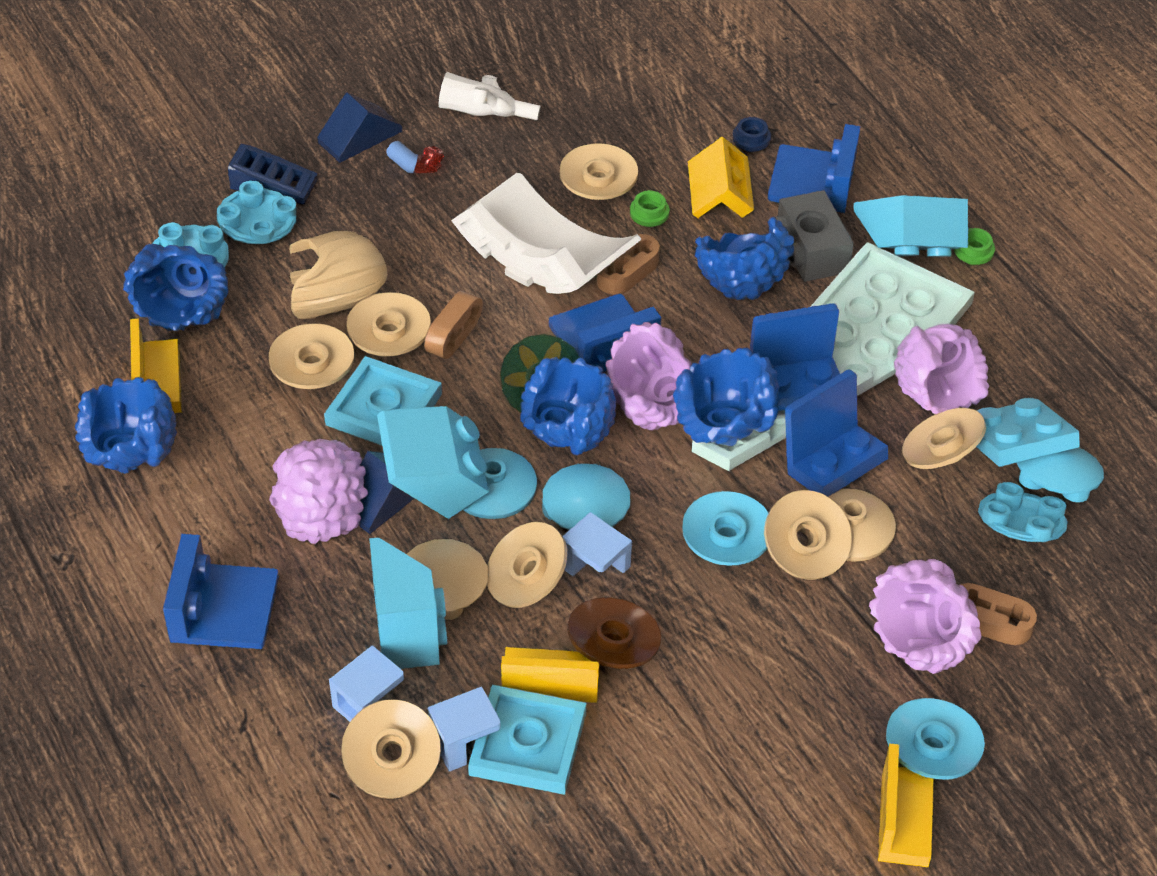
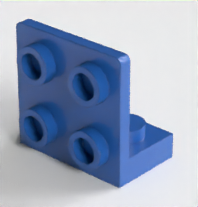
M845 124L842 140L834 139L832 152L784 144L780 145L767 199L779 203V199L825 190L836 212L845 213L861 126Z
M616 294L549 317L550 329L562 343V347L574 363L581 357L585 360L586 364L600 366L603 369L602 372L607 371L606 362L612 360L611 348L613 343L623 337L624 332L631 331L630 326L632 324L642 325L645 322H649L651 325L654 323L661 325V316L654 306L635 312L622 294Z
M837 304L811 306L769 313L753 318L750 350L752 354L759 353L761 357H768L773 365V369L777 371L776 379L779 385L777 395L779 398L778 411L785 410L795 400L802 398L840 374L833 359L839 318Z
M850 369L828 380L825 384L802 398L795 400L785 409L788 475L810 491L819 492L829 497L888 459V445L858 426L857 374Z
M181 534L163 606L170 643L262 649L266 641L278 584V570L274 568L211 564L210 555L203 553L201 536Z

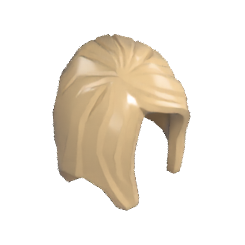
M333 231L316 237L301 239L290 244V254L313 249L319 257L311 269L290 273L291 282L294 284L291 295V310L298 319H313L318 316L353 308L361 300L375 295L387 279V267L382 254L369 239L358 235L356 232Z

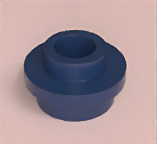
M746 117L740 120L734 128L732 138L737 147L747 152H756L765 149L770 144L771 132L764 120L757 117Z

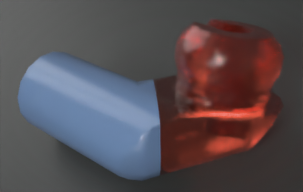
M400 141L392 142L386 151L387 156L407 173H435L442 167L440 162L444 158L443 151L438 147L426 146L423 150V155L414 154Z

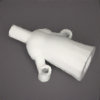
M446 72L439 97V108L456 110L474 116L498 115L507 117L515 115L538 120L541 106L515 100L507 92L501 90L496 81L497 78L491 75H484L482 82Z

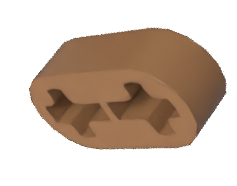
M638 234L641 238L638 243L597 274L596 283L598 288L607 294L613 295L629 291L657 268L660 254L659 242L652 236Z
M464 291L457 292L429 327L425 338V350L443 359H449L478 323L483 307L482 299Z
M960 584L967 589L968 599L972 600L976 605L981 636L1009 645H1021L1029 641L1035 628L1037 614L1028 602L977 584ZM1011 617L1020 620L1017 626L1008 623Z

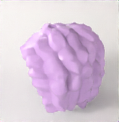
M645 322L642 325L632 324L630 326L631 331L624 332L623 337L613 343L611 348L612 360L606 362L607 374L613 383L612 390L614 391L616 403L621 406L626 417L632 419L633 424L641 428L658 430L661 427L676 425L679 412L673 399V393L676 389L675 383L684 369L689 370L692 363L684 357L683 344L671 329L662 327L658 323L652 325L649 322Z
M938 324L926 330L915 326L902 340L900 346L897 347L898 353L894 361V368L896 370L895 375L898 377V384L902 387L904 394L914 398V401L925 410H931L932 413L938 414L959 407L969 408L971 404H978L981 399L988 395L989 384L986 382L988 379V366L985 363L986 357L981 354L982 349L971 330H963L960 326L954 324Z
M317 439L310 442L304 440L292 448H287L280 454L272 466L274 472L277 473L278 480L276 485L272 486L269 500L274 506L278 517L282 519L287 536L302 542L308 540L311 544H316L318 541L327 542L332 537H338L341 534L346 535L349 531L358 527L361 516L358 513L364 509L360 500L368 495L367 489L363 487V477L366 471L364 466H360L362 459L359 452L352 451V448L337 440Z
M928 559L927 561L912 560L901 565H890L884 574L876 577L878 586L873 589L876 598L870 601L869 607L871 615L878 620L874 624V631L881 636L882 642L885 644L884 648L888 653L896 654L897 657L905 659V663L915 670H926L932 674L955 667L964 660L965 654L972 653L974 646L982 637L976 605L972 600L968 599L967 589L963 585L956 584L953 570L949 566L936 559Z

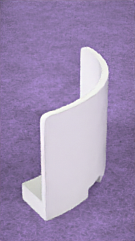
M521 173L511 176L451 220L466 240L485 259L492 255L506 267L505 275L527 287L532 283L544 286L547 293L556 294L568 293L579 289L641 240L638 234L624 238H613L581 228L551 207Z

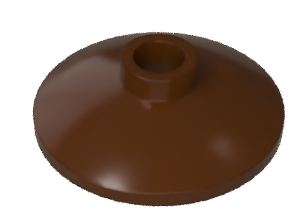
M601 597L585 601L573 610L568 621V636L576 650L587 659L599 662V665L610 668L628 669L644 665L655 657L661 644V631L656 620L642 607L619 598Z

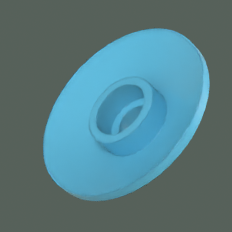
M501 448L481 449V456L487 467L485 475L489 492L464 508L463 511L484 519H501L519 513L531 503L535 496L537 477L534 468L524 457L513 451Z
M730 491L710 493L694 501L685 512L682 525L683 536L690 549L699 557L709 562L727 566L745 564L757 559L767 550L764 527L768 511L758 501L741 493Z
M921 698L902 704L890 716L886 729L888 746L889 743L899 744V762L912 772L932 779H954L968 774L979 764L984 752V736L976 720L959 706L940 699Z

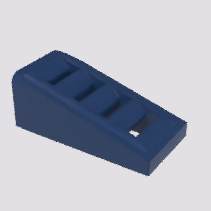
M240 144L228 165L230 189L239 191V187L243 182L257 181L262 184L263 188L279 192L283 196L292 197L299 204H305L318 180L317 173L246 144ZM292 181L298 182L295 188L290 186Z

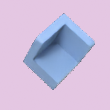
M591 512L563 535L567 545L565 571L572 576L578 573L586 564L598 572H604L611 565L622 573L631 567L632 540Z
M372 645L329 679L332 707L350 722L358 712L370 704L379 701L404 680L403 671Z
M482 686L428 707V716L434 722L440 737V756L449 772L467 765L466 743L496 732L501 727L500 719Z

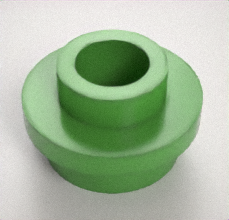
M643 191L631 203L630 216L639 225L654 227L667 221L670 209L662 194L656 191Z
M969 228L968 248L954 249V252L963 262L971 265H980L989 262L993 258L995 245L992 236L987 231L979 228Z

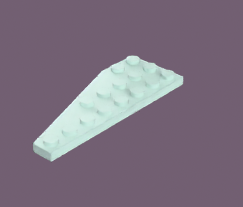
M867 242L811 306L837 304L839 318L833 359L840 374L848 369L857 374L858 396L895 374L894 361L897 358V347L900 346L902 340L910 333L913 327L919 326L921 329L926 330L938 324L955 325L971 306L975 292ZM785 410L778 411L774 425L766 432L753 430L748 437L739 440L733 446L704 442L696 443L693 441L692 452L730 471L786 438Z

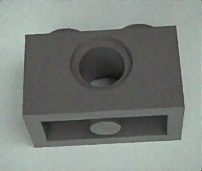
M825 190L779 199L778 215L775 218L780 220L789 235L794 237V253L788 258L790 265L797 268L804 282L838 275L851 261L854 243Z

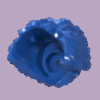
M775 217L769 218V233L763 235L756 233L743 235L724 233L719 242L710 236H699L695 240L697 244L695 257L697 258V264L701 269V273L705 279L710 281V285L721 291L726 298L736 300L748 298L754 300L760 297L763 292L769 290L774 282L780 281L784 272L789 268L790 261L788 258L794 253V237L789 235L780 220H776Z
M148 244L135 256V261L130 264L128 270L124 273L123 290L129 294L128 300L133 305L134 312L140 317L148 318L151 326H160L167 331H184L190 325H205L211 320L218 319L222 306L225 303L224 298L229 292L227 286L228 278L223 264L217 262L216 257L197 252L192 246L179 247L178 245H167L163 247L158 244Z
M738 348L733 353L729 349H723L720 353L712 354L711 356L707 354L702 355L699 363H692L689 370L684 369L677 377L673 399L679 412L677 415L678 423L684 425L685 433L690 435L691 439L696 443H716L727 446L737 444L739 440L748 437L753 430L757 432L768 431L774 425L778 415L777 406L779 398L777 395L779 385L776 379L777 371L773 369V365L768 357H761L759 353L752 354L749 348Z
M557 357L543 359L535 367V373L525 384V391L521 395L523 401L521 402L520 420L523 423V427L532 430L538 439L543 440L550 447H570L573 455H581L583 452L598 447L599 443L604 440V437L608 436L610 428L615 424L616 398L612 390L613 383L607 374L602 373L603 369L600 366L586 364L585 360L581 357L574 363L568 358H562L561 360Z
M136 377L134 380L124 382L120 378H115L111 387L102 384L98 390L92 388L82 394L81 402L78 404L80 411L75 424V430L77 431L75 439L80 443L78 447L80 452L83 453L86 462L97 466L103 465L107 469L117 470L126 474L131 470L137 469L142 463L157 467L170 454L177 434L175 429L177 424L175 421L176 415L172 410L170 397L161 390L157 381L147 379L144 382L143 378Z

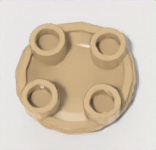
M434 539L417 545L407 553L408 556L431 569L434 589L443 588L446 608L445 620L458 618L462 614L463 608L469 607L482 596L488 584V566L482 555L469 544L453 539Z

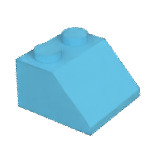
M902 195L854 203V212L877 247L895 248V256L919 255V250H927V257H951V249L968 248V199Z
M447 406L383 410L377 414L389 483L448 519L489 492L485 475L487 467L481 456L478 443L479 431L470 418L460 416Z
M369 538L381 653L400 669L439 665V645H447L446 608L443 588L434 589L431 569L384 540Z

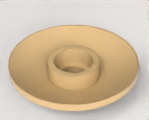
M601 143L587 144L577 147L566 154L560 164V178L565 187L578 196L595 200L612 199L625 194L635 185L638 178V166L635 159L619 147Z
M393 292L379 293L361 300L352 308L347 317V332L351 341L361 350L378 356H396L416 349L425 341L426 334L431 326L430 314L420 301L409 295Z
M303 324L290 328L274 340L269 350V365L273 374L283 383L301 389H317L336 383L350 371L354 362V348L348 336L339 329L324 324Z
M955 408L935 414L921 422L909 433L903 443V456L909 465L920 469H933L956 463L981 442L986 432V422L978 411L970 408Z
M848 488L840 489L829 496L843 510L851 527L852 545L846 561L869 560L881 555L889 548L895 536L896 523L891 510L881 499L868 492Z
M810 490L791 492L779 499L772 506L766 517L764 537L767 549L777 565L790 575L805 580L822 579L836 572L847 560L852 545L851 527L843 510L826 495ZM797 532H802L807 536V546L802 545L798 541Z
M531 522L513 529L504 536L493 550L487 564V587L491 595L501 604L512 608L532 605L547 596L561 579L567 563V545L561 533L549 524Z
M382 700L365 707L350 721L343 736L341 753L343 764L349 777L360 789L379 798L394 799L405 797L418 791L430 780L440 760L441 743L434 722L421 708L402 700ZM391 744H396L402 748L401 756L393 761L387 760L384 757L385 748Z

